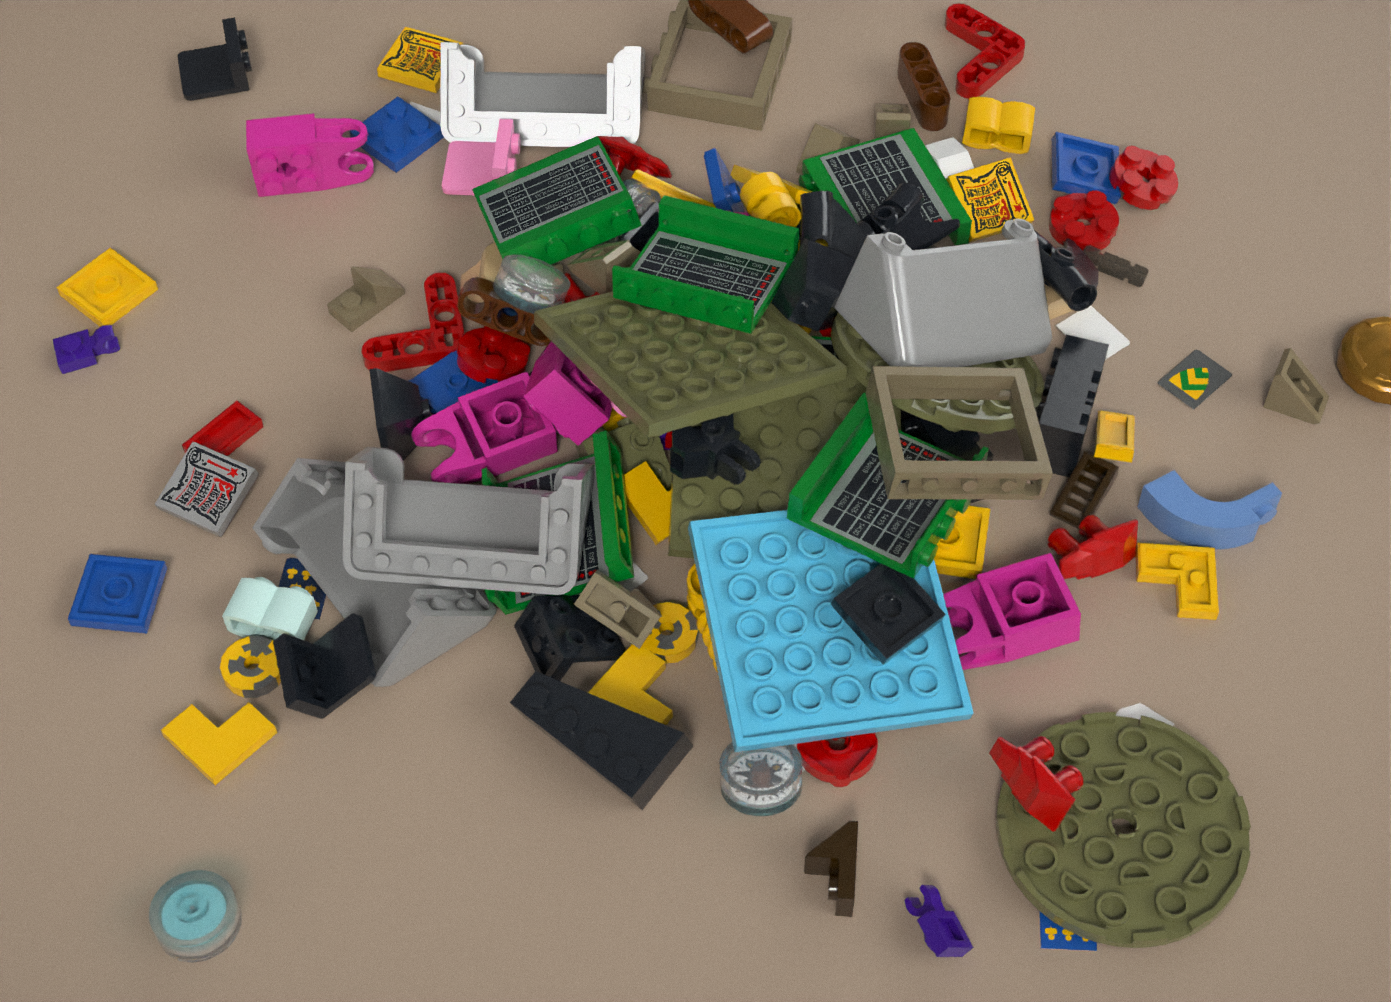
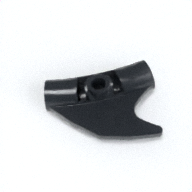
M906 182L900 183L877 208L857 222L866 237L867 235L893 232L903 237L906 244L912 250L925 249L941 241L960 227L959 219L940 222H928L921 216V206L924 202L923 194L915 185Z
M816 191L801 194L799 249L804 239L807 238L857 258L866 236L850 214L833 198V193L830 191Z
M1035 231L1038 238L1044 284L1051 287L1071 310L1082 311L1087 309L1097 297L1098 269L1073 240L1067 238L1064 248H1055L1047 239Z

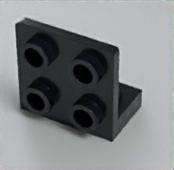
M580 595L534 596L514 624V628L535 671L561 681L573 663L617 661L626 651L617 633L574 605Z

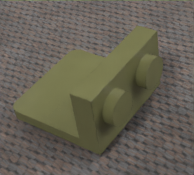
M629 418L618 421L617 425L619 428L608 433L621 449L623 473H628L646 461L666 490L671 489L672 472H670V465L659 436L648 438ZM600 427L593 434L605 431L604 427ZM592 435L579 446L576 445L580 458L594 454Z

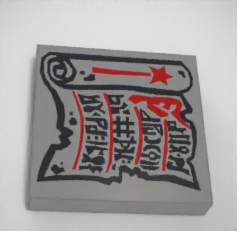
M192 442L154 505L161 511L222 537L259 473L253 467L196 442Z

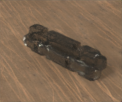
M1091 245L1085 247L1083 252L1098 267L1099 272L1122 281L1125 278L1129 279L1128 283L1137 287H1142L1149 272L1146 267L1139 264L1132 266L1131 261L1106 251L1102 254L1100 253L1101 249Z

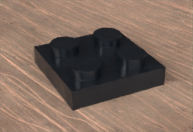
M879 564L833 598L830 604L883 665L936 626L946 615L915 579L883 564Z

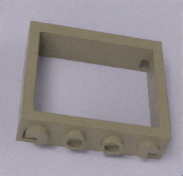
M680 0L676 11L670 12L668 32L662 33L660 54H655L653 57L651 77H646L644 81L643 93L647 94L648 111L762 131L791 44L792 18L763 13L772 25L773 37L766 41L770 43L753 97L749 98L665 83L685 28L716 33L692 12L688 0Z
M872 367L866 389V398L887 499L1043 500L1053 472L1024 368ZM891 399L1009 400L1025 461L905 460Z

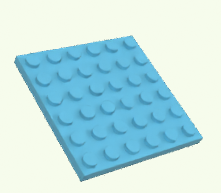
M787 510L690 521L688 531L734 752L968 720L973 716L974 712L934 559L929 567L923 565L914 579L946 615L936 626L883 665L830 605L833 598L881 563L788 520Z

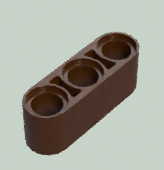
M688 0L692 12L741 53L746 54L773 37V28L768 18L747 0Z
M918 42L906 43L899 52L898 80L920 126L928 131L942 130L948 122L950 93L928 48Z
M470 278L465 282L457 303L458 310L463 317L536 346H547L551 342L534 324V311L552 307V305L525 299L509 288L484 278ZM468 295H479L484 302L474 303L470 301ZM505 307L512 308L517 312V315L507 316L501 309Z

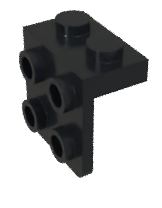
M235 17L222 19L226 44L182 51L178 54L182 91L186 100L204 99L250 90L247 72L252 71L249 53L243 52V50L248 49L245 30H238Z
M355 613L348 616L314 643L285 633L273 641L286 708L323 719L375 679L376 671L362 616Z

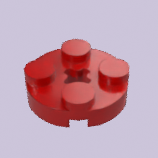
M1131 145L1126 147L1123 153L1117 157L1110 169V182L1113 188L1116 189L1118 186L1125 193L1122 198L1127 203L1141 209H1158L1161 204L1169 203L1178 189V177L1174 171L1175 162L1167 155H1158L1152 151ZM1143 177L1148 179L1149 182L1143 181Z
M1092 190L1087 194L1072 193L1057 197L1049 219L1050 233L1059 244L1063 246L1066 239L1069 238L1084 253L1105 249L1111 244V239L1116 236L1119 225V215L1116 208L1107 201V197L1103 192ZM1084 219L1089 221L1090 224L1084 225L1083 222H1078V220Z
M484 326V328L470 330L459 338L457 364L465 375L475 381L485 383L486 378L500 382L525 372L530 347L518 338Z
M876 733L841 737L845 739V749L843 750L831 749L830 743L827 741L829 739L798 743L796 755L804 769L815 778L829 782L835 787H845L851 781L864 776L872 768L877 756L878 740L875 735Z

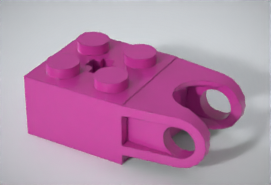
M314 113L246 120V150L258 196L322 191L366 181L374 172L372 158L367 154L353 151L364 145L367 141L368 132L366 126L361 121L350 118H315ZM349 130L360 132L356 137H342L343 133ZM351 165H366V168L359 172L349 170Z
M551 341L535 361L523 397L535 412L542 413L554 424L559 434L565 438H570L579 446L609 420L612 411V401Z
M527 371L458 397L457 403L426 418L413 429L411 437L416 446L435 447L443 445L454 450L451 457L444 460L431 472L432 482L470 484L482 480L481 469L487 468L495 477L558 452L556 430L552 422L542 413L535 412L523 397L530 379Z
M1051 553L978 574L977 580L943 594L946 608L952 607L947 610L951 627H959L968 632L955 641L958 654L968 652L959 657L963 670L1006 663L1079 641L1081 613Z

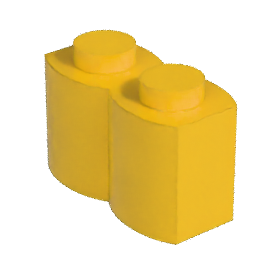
M988 97L969 98L962 143L976 149L996 148L1008 153H1028L1032 138L1035 107L1017 101L1002 103Z

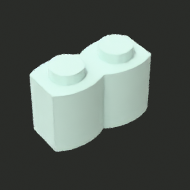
M255 577L254 579L241 578L222 617L229 632L244 638L248 636H263L274 641L285 633L304 640L318 610L314 597L301 587H276L272 581L263 577Z

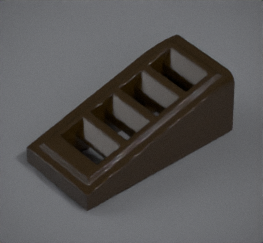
M1084 451L1053 506L1050 516L1081 530L1079 528L1081 521L1089 515H1095L1117 478L1119 467ZM1088 472L1102 479L1101 484L1085 477L1084 474ZM1081 483L1096 490L1095 495L1077 487L1078 484ZM1072 494H1075L1089 501L1090 504L1086 506L1070 497ZM1068 505L1083 512L1082 518L1080 519L1064 511V506Z

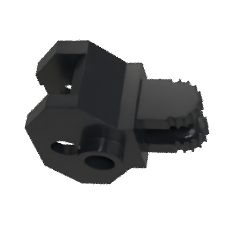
M733 413L729 416H721L701 422L702 426H687L672 431L670 472L681 479L707 476L713 480L720 476L726 481L738 485L747 477L744 470L747 469L753 472L761 464V459L757 452L739 440L740 432L734 429Z

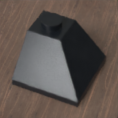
M805 238L771 303L788 321L815 331L832 328L834 319L838 314V311L834 308L857 258Z
M378 368L369 369L381 448L394 450L404 461L417 447L411 437L413 429L421 421L431 416L428 399L421 400L418 385Z

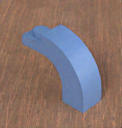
M1174 470L1144 485L1137 507L1158 530L1176 541L1190 546L1213 547L1216 550L1230 549L1254 541L1259 525L1266 524L1276 515V508L1282 492L1272 482L1239 500L1231 502L1212 501L1192 491Z

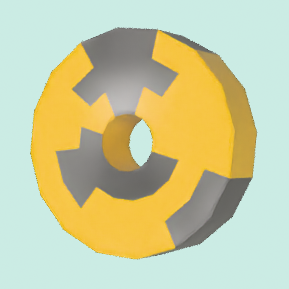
M665 602L653 605L662 616L642 646L666 661V664L676 663L687 658L696 648L698 641L696 618L690 610L680 604ZM665 630L673 632L671 635L661 634Z
M248 636L239 639L230 645L221 657L220 670L225 685L236 695L244 698H258L269 694L281 683L273 640L263 636ZM252 664H258V667L255 669H247Z

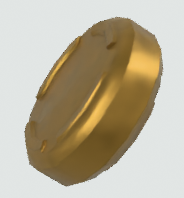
M1380 316L1363 319L1351 326L1342 339L1338 349L1337 367L1343 380L1357 394L1374 402L1390 405L1391 317Z

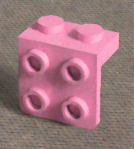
M513 119L499 120L496 142L452 141L449 144L442 180L443 193L475 196L472 191L473 188L517 170L515 154L520 153V134L514 133Z

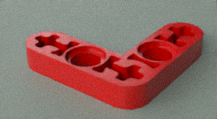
M958 3L948 7L945 19L946 30L982 51L959 70L955 90L958 95L966 99L980 97L1022 61L1026 42L1019 34L966 4ZM980 31L990 32L992 36L984 37L978 35L977 33ZM994 63L998 67L989 69L984 67L983 64Z
M435 273L427 277L424 282L431 328L378 336L367 340L363 344L361 352L364 365L368 370L378 368L389 372L433 365L451 352L457 351L459 338L464 335L461 313L457 307L458 295L456 284L451 275ZM438 288H444L445 299H438ZM442 312L454 314V317L448 321L436 319L437 315ZM451 333L453 345L446 346L444 334ZM413 344L424 347L417 354L405 352V349ZM394 349H398L399 355L394 354ZM382 352V357H375V353Z

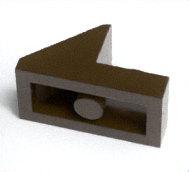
M858 821L847 822L805 856V874L829 876L828 900H836L835 916L852 917Z

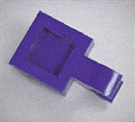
M112 325L99 327L92 336L88 329L52 339L58 367L62 374L96 365V356L115 353L120 350L117 336L115 337Z
M921 885L919 888L924 895L923 906L918 897H907L904 901L908 912L913 916L920 917L917 921L924 933V940L927 946L935 953L936 957H963L974 947L954 911L945 910L941 902L940 893L935 886Z

